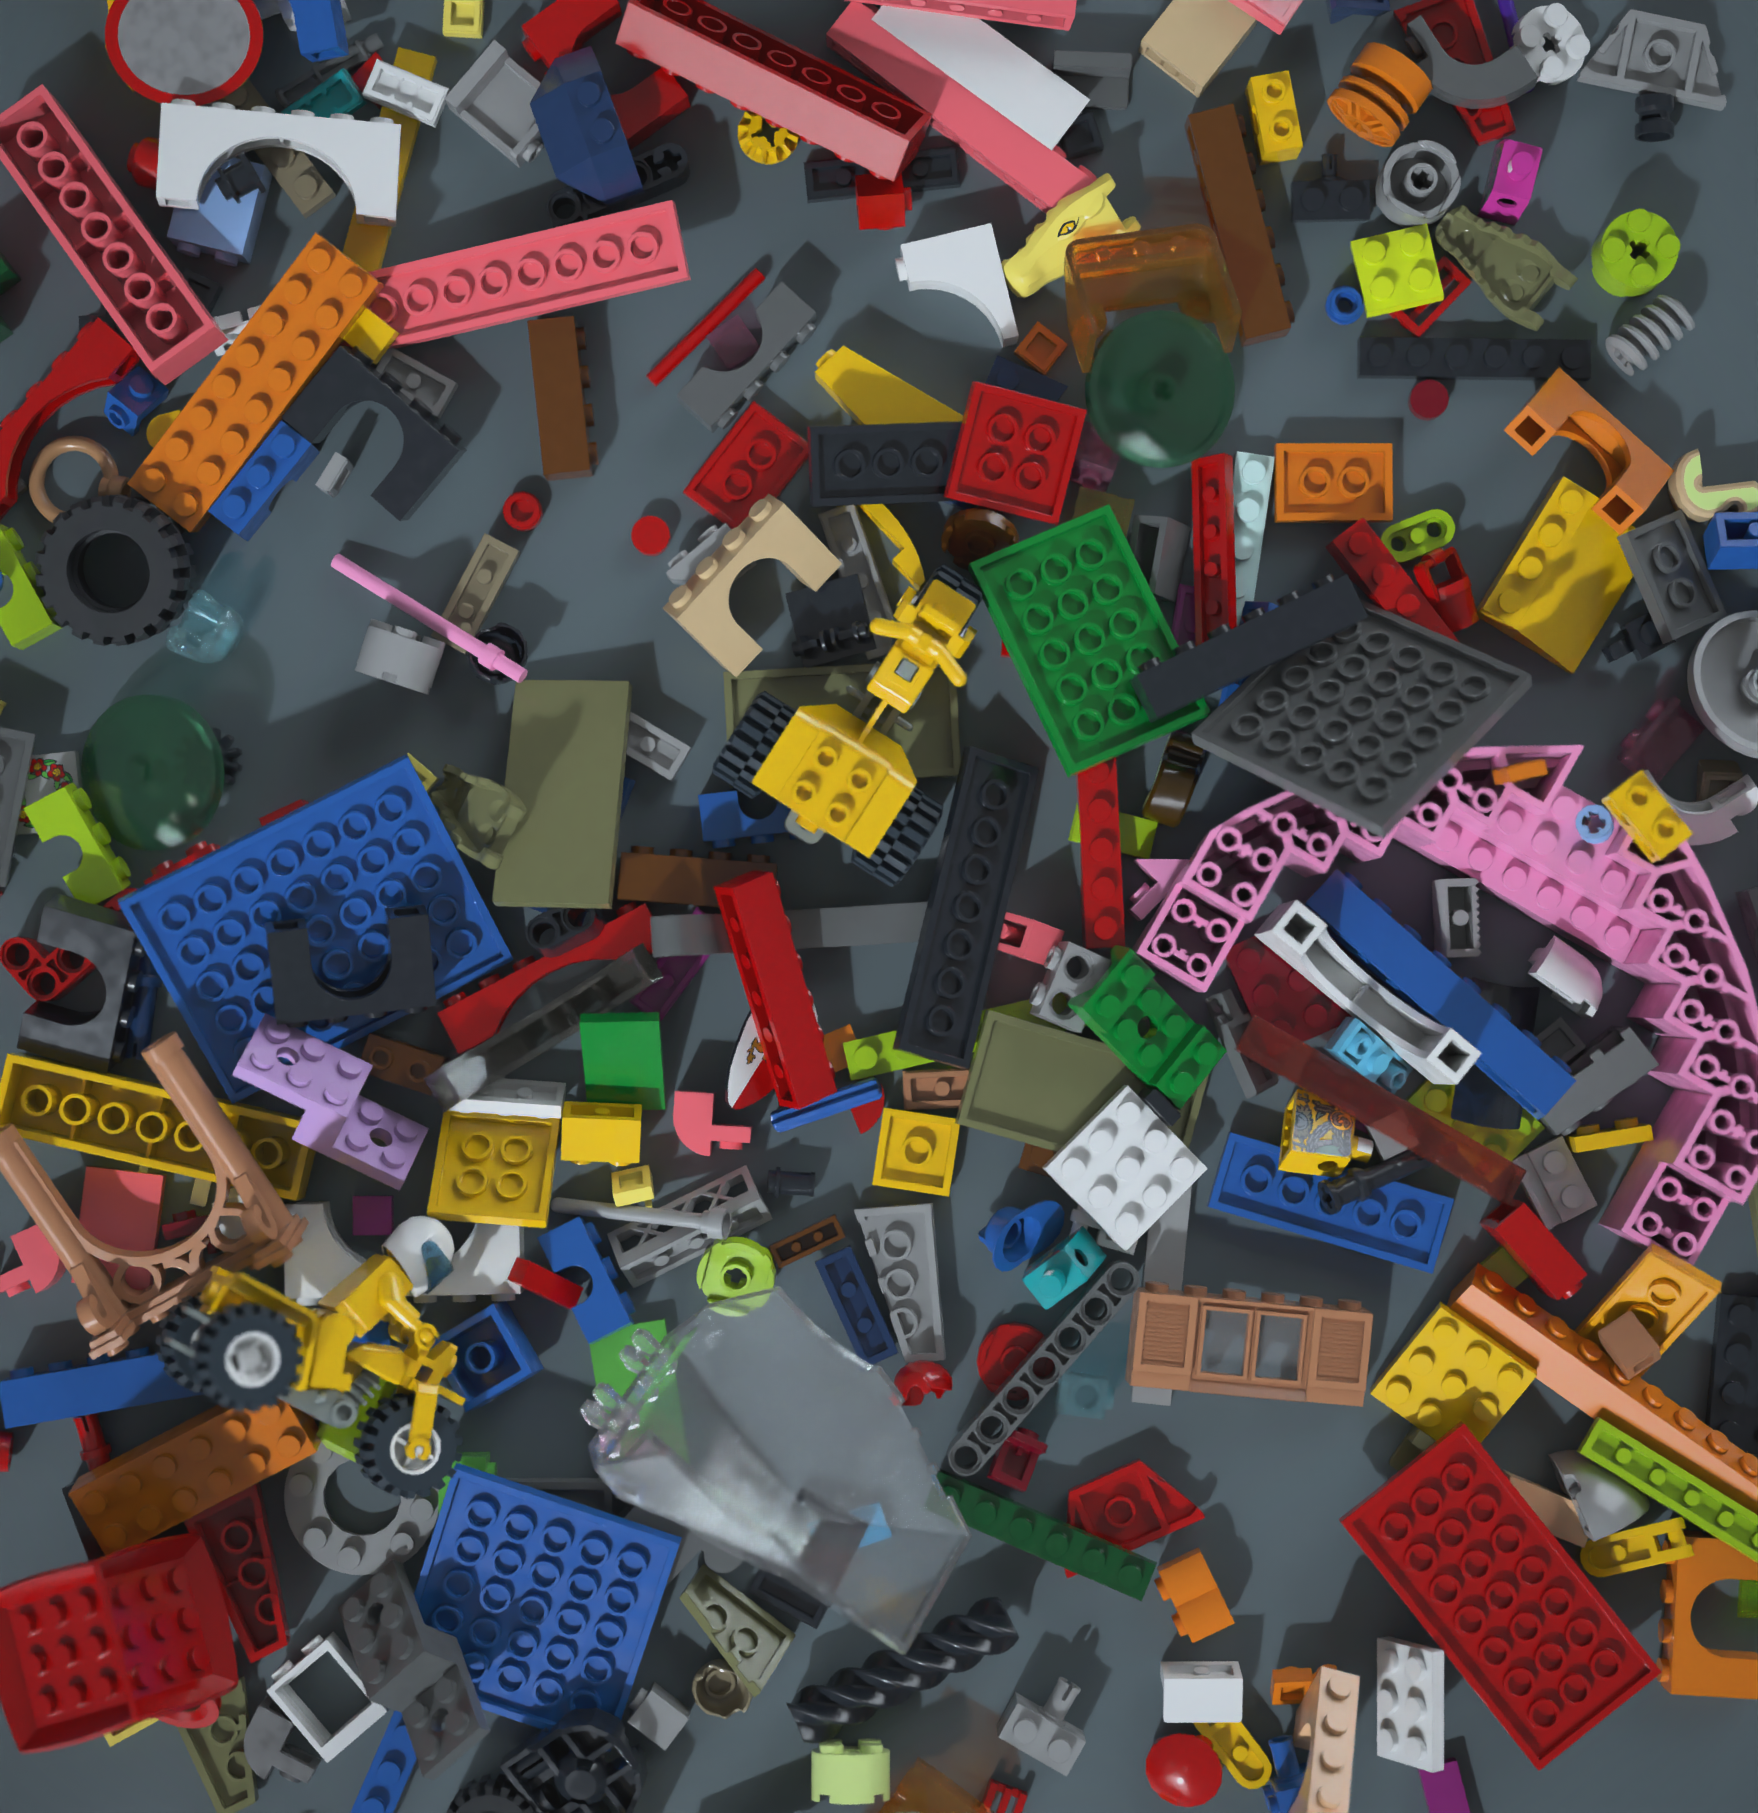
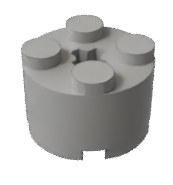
M1418 140V142L1405 144L1397 148L1391 154L1377 178L1375 201L1378 208L1381 209L1390 221L1404 228L1426 223L1427 226L1434 224L1445 214L1460 190L1461 177L1459 176L1457 162L1453 154L1443 145L1430 140ZM1415 180L1422 182L1420 190L1413 186Z
M371 618L356 662L355 671L428 695L446 643L423 636V640L420 642L422 636L414 631L395 625L393 632H391L393 625Z

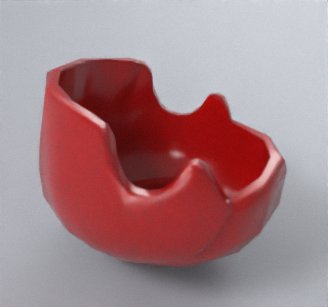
M927 1360L910 1362L902 1367L895 1376L893 1402L895 1405L900 1406L920 1405L925 1394H928L930 1391L935 1393L937 1399H941L946 1390H952V1377L938 1363Z

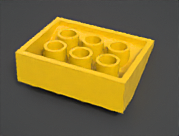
M1563 476L1551 486L1478 605L1477 612L1479 618L1572 675L1623 594L1633 574L1617 539L1620 534L1591 509L1599 498ZM1630 525L1622 534L1636 528Z

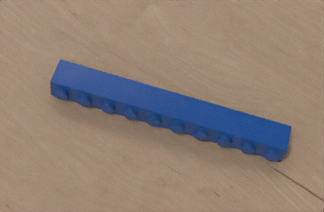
M382 1320L361 1338L354 1336L352 1340L397 1347V1341L393 1340L388 1334V1321L383 1322ZM149 1346L125 1350L126 1357L111 1359L107 1353L94 1360L89 1356L86 1357L87 1364L76 1366L72 1365V1359L57 1361L48 1364L49 1370L34 1373L33 1366L17 1368L9 1371L10 1377L0 1381V1400L5 1429L197 1396L203 1393H196L176 1383L175 1379L168 1376L164 1371L165 1365L158 1359L157 1352L159 1351L150 1353Z

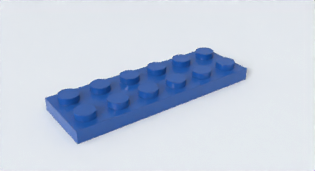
M1228 1131L1208 1199V1207L1433 1274L1453 1206V1198L1394 1181L1373 1190L1368 1200L1364 1202L1355 1200L1342 1206L1340 1212L1330 1214L1320 1200L1317 1189L1318 1183L1322 1180L1331 1182L1345 1176L1346 1171L1350 1169L1349 1167H1345L1338 1177L1278 1170L1279 1146Z

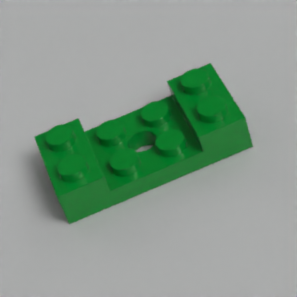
M1115 945L1111 949V966L1092 989L1071 998L1067 1005L1147 1088L1157 1089L1176 1109L1180 1110L1227 1050L1204 1025L1196 1024L1153 979L1155 973L1131 948ZM1147 1016L1150 1021V1028L1147 1034L1141 1037L1138 1033V1023L1143 1017Z

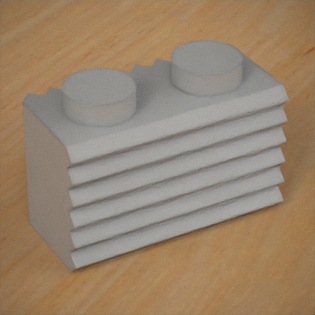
M1476 878L1439 879L1432 881L1434 950L1440 952L1446 958L1476 957L1482 953L1478 949L1482 944L1478 942L1481 936L1477 933L1481 928L1477 926L1480 922L1477 918L1480 912L1476 909L1480 905L1476 901L1480 897L1476 894L1479 890L1475 886L1479 882Z

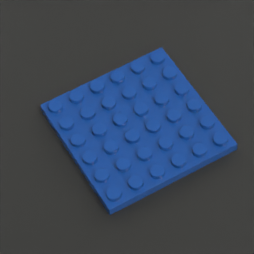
M456 1463L453 1469L457 1471L453 1478H450L414 1592L424 1624L457 1638L483 1710L540 1729L547 1727L548 1730H551L552 1726L558 1723L572 1709L599 1708L621 1720L682 1537Z

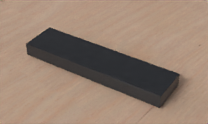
M957 146L919 150L916 157L902 172L903 186L911 187V192L959 188L961 182ZM839 158L804 162L808 203L856 198L855 175L871 173L868 169L854 162H845Z

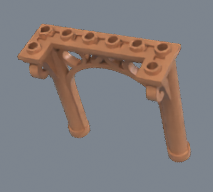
M176 1031L159 1038L147 1046L141 1054L207 1152L215 1170L217 1188L212 1210L200 1228L184 1240L165 1248L149 1251L124 1250L98 1240L78 1221L13 1123L0 1128V1171L71 1274L83 1298L77 1302L76 1311L83 1327L90 1334L94 1335L89 1342L92 1349L88 1353L92 1360L105 1353L109 1357L116 1355L129 1345L127 1339L141 1328L140 1324L149 1319L152 1323L162 1320L170 1314L168 1310L173 1305L182 1302V1298L188 1295L195 1297L198 1292H203L212 1278L213 1272L210 1269L213 1265L235 1273L245 1267H248L249 1270L257 1269L258 1271L269 1264L275 1268L285 1263L293 1256V1248L302 1242L301 1235L309 1224L306 1217L300 1219L297 1213L293 1216L291 1215L183 1051L184 1043ZM230 1182L239 1193L243 1203L228 1202ZM233 1215L241 1217L246 1234L236 1239L225 1237L219 1229L221 1216ZM209 1242L216 1248L225 1251V1253L207 1263L203 1259V1250ZM100 1259L119 1265L113 1278ZM129 1266L145 1268L152 1273L154 1284L143 1290L133 1289L127 1284L125 1273ZM166 1268H180L186 1272L185 1275L164 1285Z

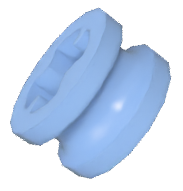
M1596 804L1588 805L1577 814L1575 820L1576 828L1581 838L1586 842L1592 844L1602 843L1612 835L1614 822L1609 811L1603 806ZM1599 815L1601 822L1606 823L1603 829L1598 827L1599 832L1592 834L1589 827L1584 825L1587 819L1591 821V816Z

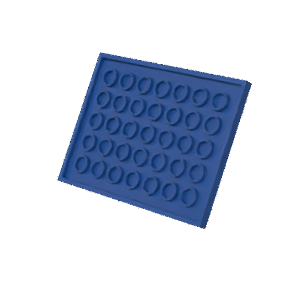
M407 754L118 899V904L232 1104L261 1090V1088L234 1076L233 1072L265 1013L275 1018L265 922L305 918L311 966L314 972L325 983L341 989H353L364 986L373 981L383 970L388 957L384 911L387 908L424 904L429 920L436 999L514 960ZM404 1009L388 1011L386 1016L379 1018H367L364 1014L348 1016V1020L339 1023H327L324 1019L308 1021V1025L298 1027L297 1029L341 1049L409 1013L404 1012ZM277 1057V1059L284 1065H294L287 1058Z

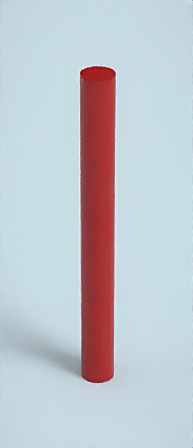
M754 268L646 375L647 379L657 387L766 279L757 268Z

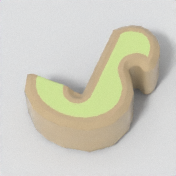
M1698 449L1684 454L1673 465L1672 469L1674 472L1668 479V493L1676 511L1682 509L1686 520L1698 523L1711 520L1715 513H1723L1726 510H1729V512H1758V483L1756 481L1703 487Z

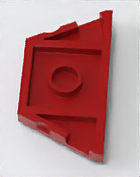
M1140 1458L1068 1489L1066 1523L1130 1551L1205 1518L1199 1507ZM1064 1568L1067 1579L1077 1575V1573Z

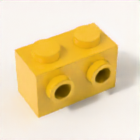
M564 1101L561 1160L570 1161L577 1165H585L591 1162H609L614 1166H627L631 1163H639L642 1104Z

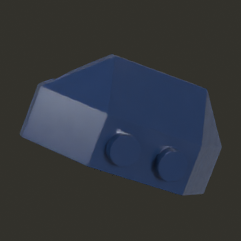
M589 46L555 58L533 96L530 107L556 178L607 206L645 193L592 47Z

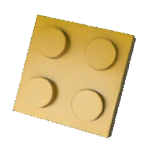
M884 1107L872 1185L949 1197L960 1125L955 1123L956 1118Z

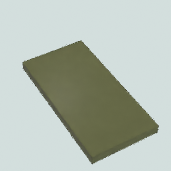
M875 664L742 671L737 678L730 672H723L727 741L756 696L763 691L773 695L796 711L799 706L837 704L853 714L860 700L846 691V687L851 685L865 694L869 684L865 679ZM939 666L922 689L923 692L913 708L909 709L906 713L901 712L899 714L901 718L913 725V730L907 731L898 724L893 723L885 735L903 747L916 779L956 777L961 765L957 686L951 682ZM873 697L867 706L871 709L869 715L863 712L861 717L868 721L880 701ZM886 706L874 725L881 728L882 724L878 720L881 716L886 719L892 709ZM729 784L730 789H736Z
M523 680L521 683L516 682L505 788L521 799L527 812L523 820L518 821L504 849L503 860L495 872L492 902L496 906L612 909L633 688L630 681Z
M986 1010L955 1123L1058 1152L1123 1085H1128L1136 1095L1143 1088L1147 1087L1105 1043ZM1209 1074L1180 1110L1177 1109L1181 1113V1117L1173 1126H1167L1188 1149Z

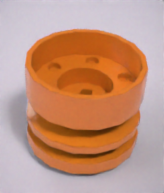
M1370 42L1364 46L1351 65L1352 75L1343 76L1338 84L1339 88L1334 89L1327 103L1335 117L1349 130L1375 145L1393 147L1401 135L1400 131H1404L1409 123L1407 114H1416L1433 88L1430 79L1424 71L1411 59L1387 45Z

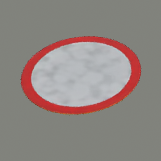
M114 0L106 19L105 43L108 56L116 72L126 84L139 94L158 103L171 104L173 99H187L195 102V106H200L228 96L250 77L262 52L263 26L259 11L253 0Z

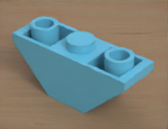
M1346 1017L1324 1046V1049L1338 1062L1390 1100L1397 1090L1405 1084L1408 1075L1413 1070L1408 1063L1355 1017Z

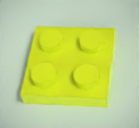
M1427 223L1350 241V248L1367 318L1444 300V293Z

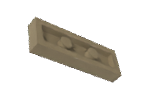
M484 533L441 617L474 637L481 630L521 554L520 551ZM433 630L431 637L468 655V651Z

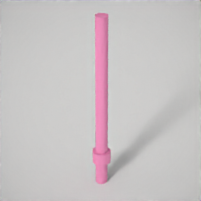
M337 554L333 558L331 567L478 657V662L491 671L497 669L518 683H521L526 678L528 670L504 656L505 651L492 643L486 645L343 555Z

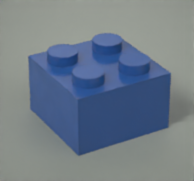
M507 1301L494 1303L439 1336V1340L436 1338L435 1343L431 1347L432 1350L442 1340L458 1346L455 1356H457L456 1364L446 1378L454 1392L466 1399L463 1404L465 1412L482 1407L545 1369Z

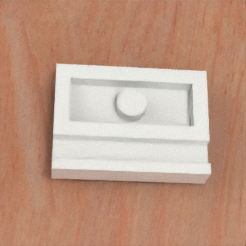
M1561 1135L1528 1150L1510 1163L1539 1220L1548 1230L1597 1206L1583 1175Z

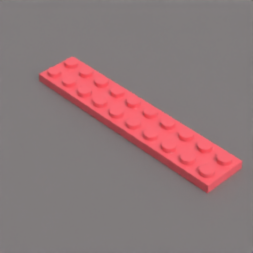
M669 200L370 271L369 273L385 286L368 309L400 333L389 347V349H396L691 280L675 202ZM343 340V342L340 344V346H350L352 349L354 348L345 340Z

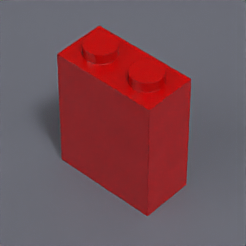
M1507 1197L1479 1222L1495 1242L1503 1247L1528 1275L1527 1278L1540 1293L1559 1300L1561 1297L1568 1299L1582 1287L1581 1280L1587 1273L1524 1202Z

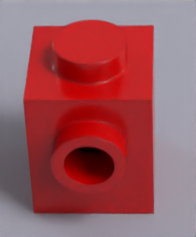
M902 173L894 182L889 179L876 178L872 174L855 175L859 230H890L894 227H906L905 211H912L911 187L903 186Z

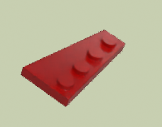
M1422 0L1393 12L1394 17L1405 34L1407 24L1421 15L1443 50L1456 61L1477 65L1493 60L1474 0ZM1508 103L1484 109H1470L1452 105L1477 146L1516 133V127Z

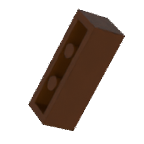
M833 1214L770 1244L769 1248L780 1269L845 1238V1233L836 1214Z

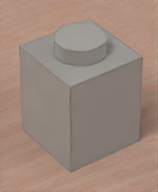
M653 1682L647 1691L641 1687L630 1701L628 1707L632 1712L630 1713L628 1723L662 1749L666 1750L689 1720L691 1709L656 1682Z

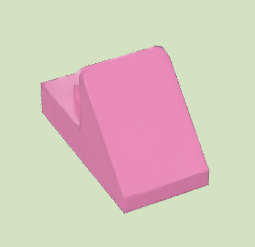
M1190 859L1133 860L1154 884L1150 887L1145 882L1132 894L1129 899L1134 904L1128 911L1138 921H1141L1165 897Z

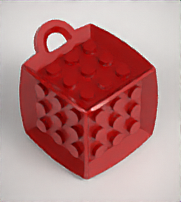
M197 1533L150 1540L119 1550L94 1561L68 1565L34 1574L0 1588V1702L19 1752L22 1754L44 1752L75 1745L108 1734L134 1722L153 1718L182 1728L206 1727L213 1724L219 1716L222 1707L221 1696L235 1689L239 1683L236 1654L227 1608L210 1556L201 1536ZM200 1705V1707H199L197 1710H195V1711H190V1712H185V1711H184V1710H187V1709H190V1708H193V1707H196V1706Z

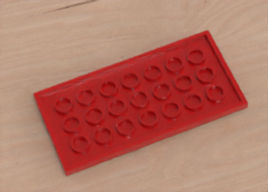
M1462 1421L1338 1519L1438 1646L1444 1650L1446 1656L1538 1771L1662 1673Z

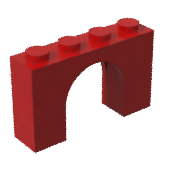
M556 0L521 26L526 38L522 41V44L535 62L541 58L549 69L555 58L580 50L592 36L622 15L620 3L618 0ZM661 68L632 89L621 94L610 95L630 150L690 107L688 95L675 77L667 74Z

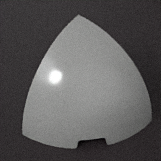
M1564 1450L1548 1454L1561 1491L1571 1497L1584 1534L1593 1541L1625 1528L1642 1517L1650 1508V1501L1645 1493L1583 1456L1577 1450Z

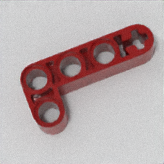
M126 888L120 891L103 907L123 912L118 904V899L138 888ZM28 937L10 938L0 948V961L32 998L39 1001L62 999L97 968L87 958L84 959V963L79 968H75L70 962L71 951L56 948L49 953L40 942ZM22 944L29 950V959L24 965H20L15 959L16 949ZM47 973H50L55 979V988L50 994H46L41 988V979Z

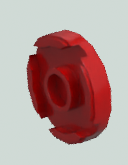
M1013 1321L999 1324L986 1334L979 1345L976 1362L979 1376L988 1390L994 1393L1042 1339L1044 1334L1030 1324ZM1048 1357L1038 1358L1033 1364V1373L1041 1377L1049 1375L1053 1370V1360ZM1013 1387L1008 1391L1006 1399L1014 1401L1026 1399L1028 1392L1023 1387Z

